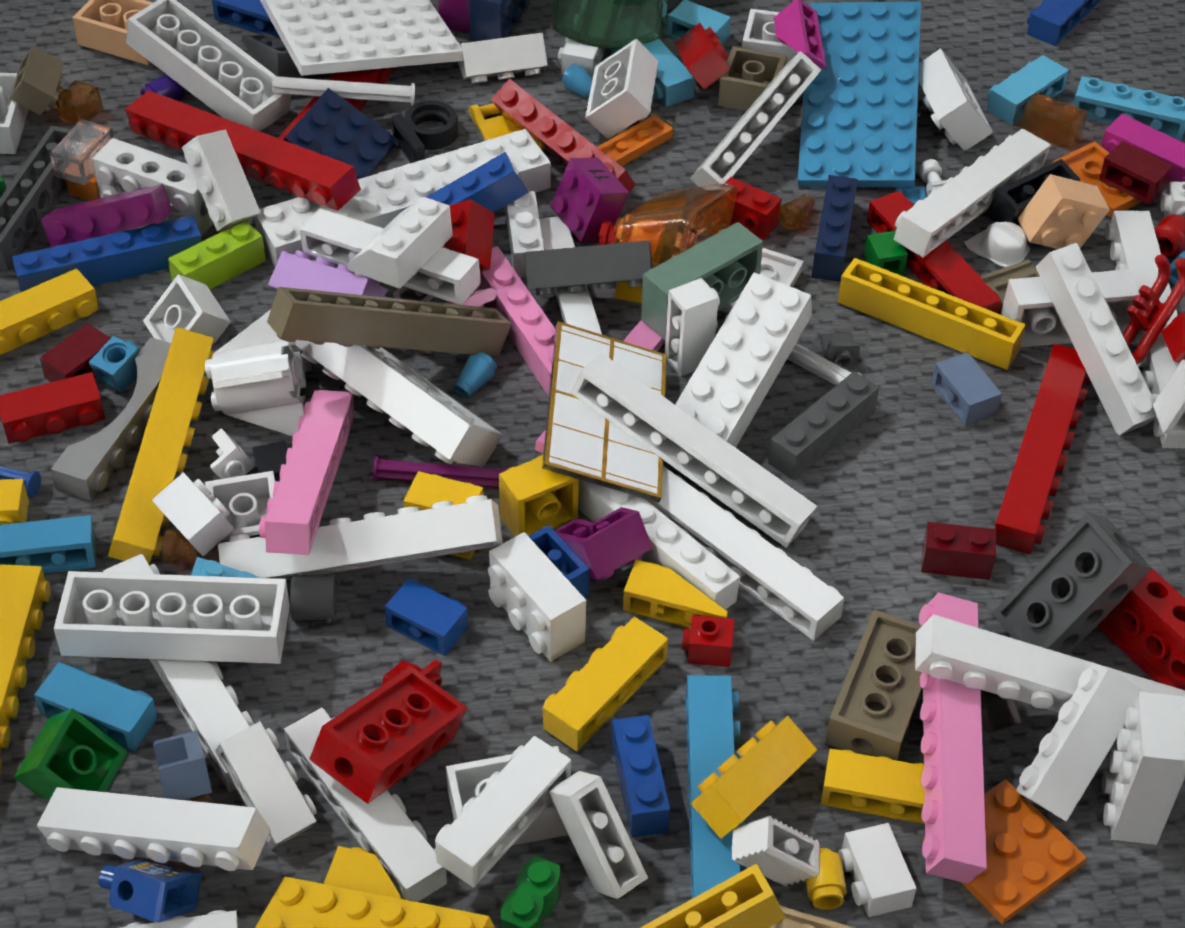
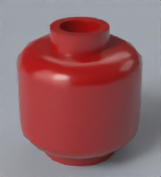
M1175 214L1166 216L1158 223L1154 230L1161 254L1173 259L1185 251V217Z

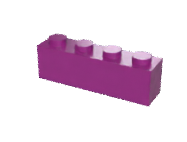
M162 183L55 209L43 217L41 222L50 246L55 247L158 223L173 211Z

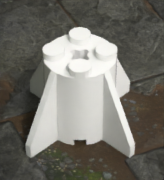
M269 310L213 354L212 359L205 361L207 377L212 379L214 392L211 393V403L215 411L222 410L225 415L293 436L294 432H298L300 416L304 417L306 395L300 396V388L306 387L305 372L312 371L311 364L303 365L300 351L293 352L290 345H295L296 342H286L278 338L277 333L267 323L271 311Z

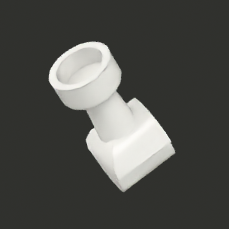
M929 159L919 165L917 172L920 179L927 183L926 197H928L935 188L939 189L947 180L940 178L942 168L937 160Z

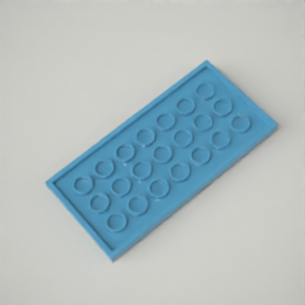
M921 1L810 3V7L817 11L826 67L821 69L819 74L804 90L798 186L827 187L828 176L834 175L858 179L857 187H915Z

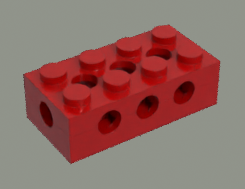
M1152 568L1097 627L1153 681L1185 690V598Z
M410 666L321 727L309 760L365 803L369 804L452 742L468 707Z

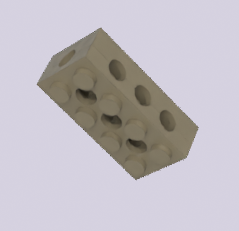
M873 609L830 715L825 744L842 750H851L858 754L874 757L885 756L898 761L923 695V688L920 687L922 672L915 670L916 632L922 625Z

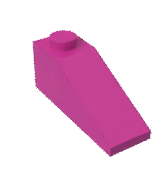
M794 0L774 17L776 37L798 53L800 51L803 52L814 64L824 69L826 62L817 11L802 0Z

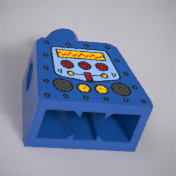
M139 859L118 866L105 865L99 876V886L111 890L109 896L111 907L160 923L196 909L203 871L168 863H159L149 859Z

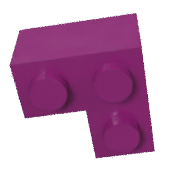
M623 507L594 523L576 518L555 530L558 536L589 567V578L596 581L611 577L615 569L622 565L635 563V560L642 558L643 553L652 549L639 511Z

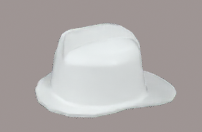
M1011 222L992 223L986 230L964 242L970 251L1003 268L1022 262L1030 251L1024 230Z

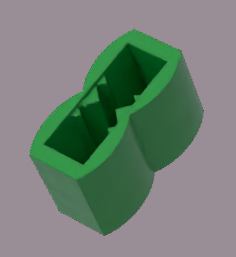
M536 855L526 861L518 876V887L512 890L503 902L501 908V928L544 927V919L553 912L559 901L560 865Z

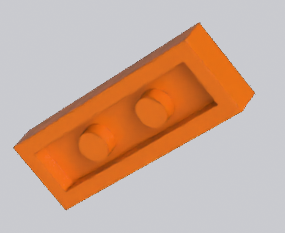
M653 115L597 146V148L620 166H623L673 138L674 128Z

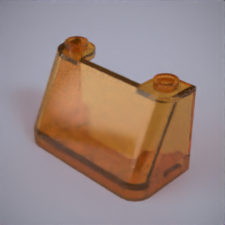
M723 183L662 192L626 214L623 219L619 218L613 231L616 236L615 243L649 240L651 242L652 261L662 264L673 256L695 246L700 233L704 232L712 237L729 227L736 201L737 188Z

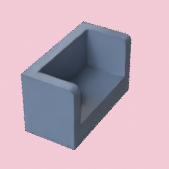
M968 352L935 363L931 384L965 426L998 414L1002 393Z
M197 731L157 740L153 743L165 798L185 800L212 793Z

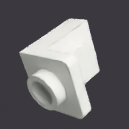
M222 428L212 436L220 448L215 451L219 458L211 464L210 468L218 477L225 479L244 476L255 467L241 447Z

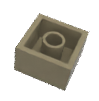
M733 46L727 60L730 69L720 78L718 106L747 111L784 68L787 56Z

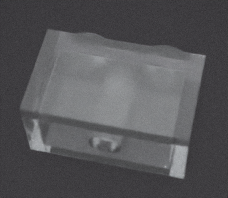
M81 119L50 153L55 177L87 185L95 176L92 158L114 138L112 127Z

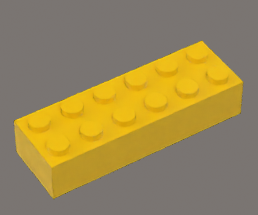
M285 876L255 928H495L490 917L486 915Z

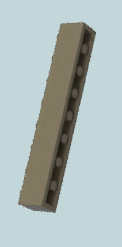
M287 287L278 288L267 323L277 333L278 338L286 342L303 340L318 345L328 342L337 343L345 347H352L353 345H364L371 349L388 347L402 352L412 349L428 354L436 351L446 352L453 356H459L460 354L475 355L477 352H483L489 356L497 357L500 355L512 325L495 308Z

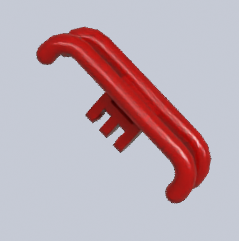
M1157 255L1155 257V264L1158 268L1156 281L1151 288L1142 285L1138 291L1141 296L1136 295L1132 300L1134 306L1129 305L1126 310L1131 321L1122 335L1128 348L1139 330L1147 331L1136 350L1131 353L1136 364L1141 363L1148 355L1185 295V258H1178L1176 260L1175 266L1178 270V281L1165 303H1161L1159 298L1169 283L1171 266L1165 255Z

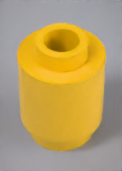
M819 848V874L816 878L812 876L810 880L805 879L807 894L815 908L831 910L840 907L844 903V896L847 893L842 858L838 853L828 848Z

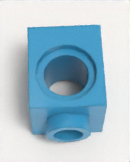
M112 336L89 361L96 379L122 392L137 377L135 357L140 352V348L130 340L125 342Z

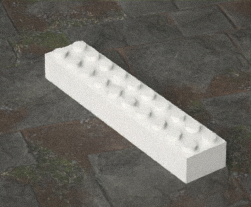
M523 129L358 179L361 190L338 211L326 206H320L313 201L300 197L260 209L261 214L255 217L256 230L263 236L264 249L274 266H276L282 251L295 254L296 250L303 252L300 228L320 208L385 228L400 212L420 198L431 195L504 152L507 153L518 170L528 191L538 192L551 188V162L528 131ZM312 256V261H316L317 257Z

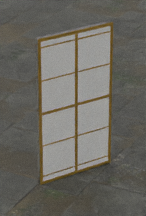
M558 321L555 330L542 469L659 503L662 498L663 459L572 395L571 391L581 370L603 353L665 397L667 354Z

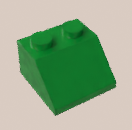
M71 708L47 720L13 778L37 796L48 800L51 799L57 787L106 792L128 751Z

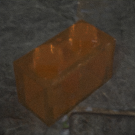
M1035 93L1024 108L1020 130L1023 128L1049 144L1072 152L1082 137L1088 111L1080 109L1075 105L1057 101L1049 96Z

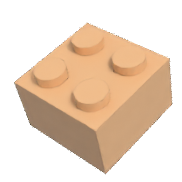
M1050 174L1020 214L1018 221L1031 243L1056 249L1077 243L1079 248H1081L1109 212L1110 208L1098 186Z

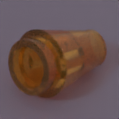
M802 194L782 205L778 217L780 224L788 230L802 228L815 206L813 197L808 194Z

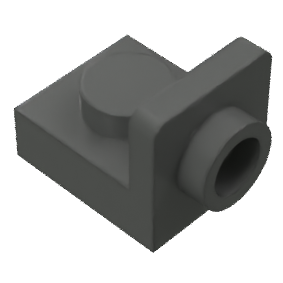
M852 332L821 334L820 342L825 359L842 368L857 366L860 345L858 341H854Z

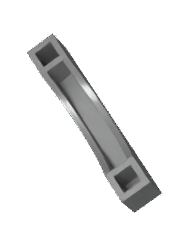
M152 337L146 342L135 357L137 383L133 396L126 408L100 432L83 441L69 445L51 468L56 490L91 501L98 491L101 492L106 488L110 474L115 468L122 466L126 452L132 445L135 446L140 441L142 431L147 425L171 343Z

